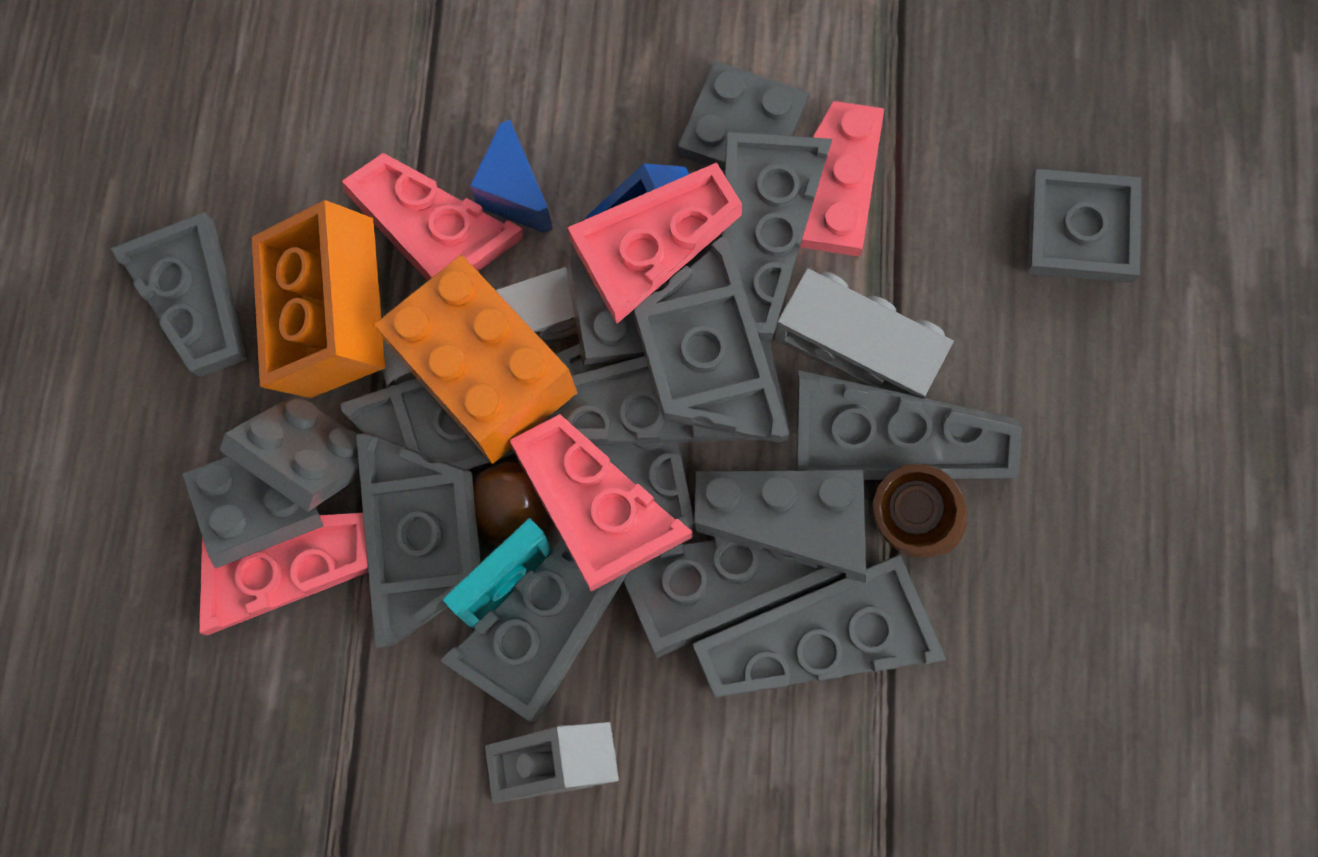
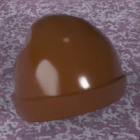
M518 459L493 465L481 471L473 479L477 531L484 541L500 546L529 518L541 529L546 537L555 529L551 518Z
M908 464L890 472L878 485L872 502L873 519L878 531L890 546L906 556L930 558L948 553L961 541L966 530L968 512L962 490L947 473L931 465Z

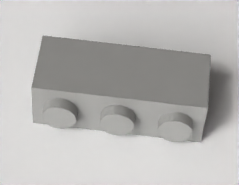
M807 268L777 322L775 334L776 341L863 385L925 398L954 340L946 337L944 331L937 325L926 320L913 321L897 313L896 308L887 300L878 296L865 297L849 289L847 283L840 277L829 272H821L819 274Z

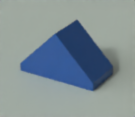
M511 120L502 122L470 185L475 202L487 212L544 233L552 230L548 207Z

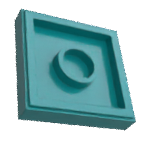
M529 518L442 600L461 620L475 630L474 626L490 610L495 611L517 589L515 585L530 570L534 571L553 552L545 534Z

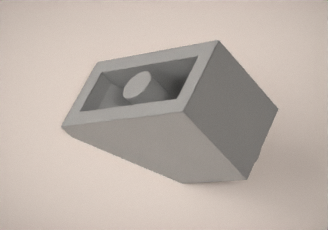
M610 722L554 727L485 745L492 803L578 790L619 781Z

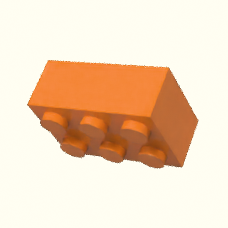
M323 200L252 236L260 387L313 398L385 369L383 337L374 325L381 319L373 218Z
M462 254L374 324L394 354L492 464L512 448L510 443L512 438L540 425L578 393L569 368Z

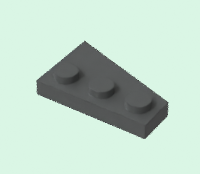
M203 212L111 248L119 263L126 267L134 279L133 285L141 297L149 302L160 319L159 325L190 372L202 377L248 359L215 223L211 217Z
M863 470L696 471V531L759 551L763 548L795 557L798 563L814 568L818 564L844 572L847 578L866 583Z

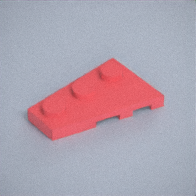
M833 101L813 136L815 138H830L832 142L801 241V248L861 256L884 108Z
M384 153L342 181L344 192L366 216L373 218L377 228L427 281L461 254L477 271H480L523 239V228L508 220L502 223L487 215L479 204L468 198L462 201L439 189L436 181Z
M714 163L567 228L573 247L617 324L741 217L742 202L718 164Z
M560 414L510 440L513 451L590 592L692 538V531L678 518L675 520L654 501L652 495L639 484H634L610 462V458Z
M363 513L320 515L323 527L216 569L208 556L202 537L199 633L208 636L368 573Z

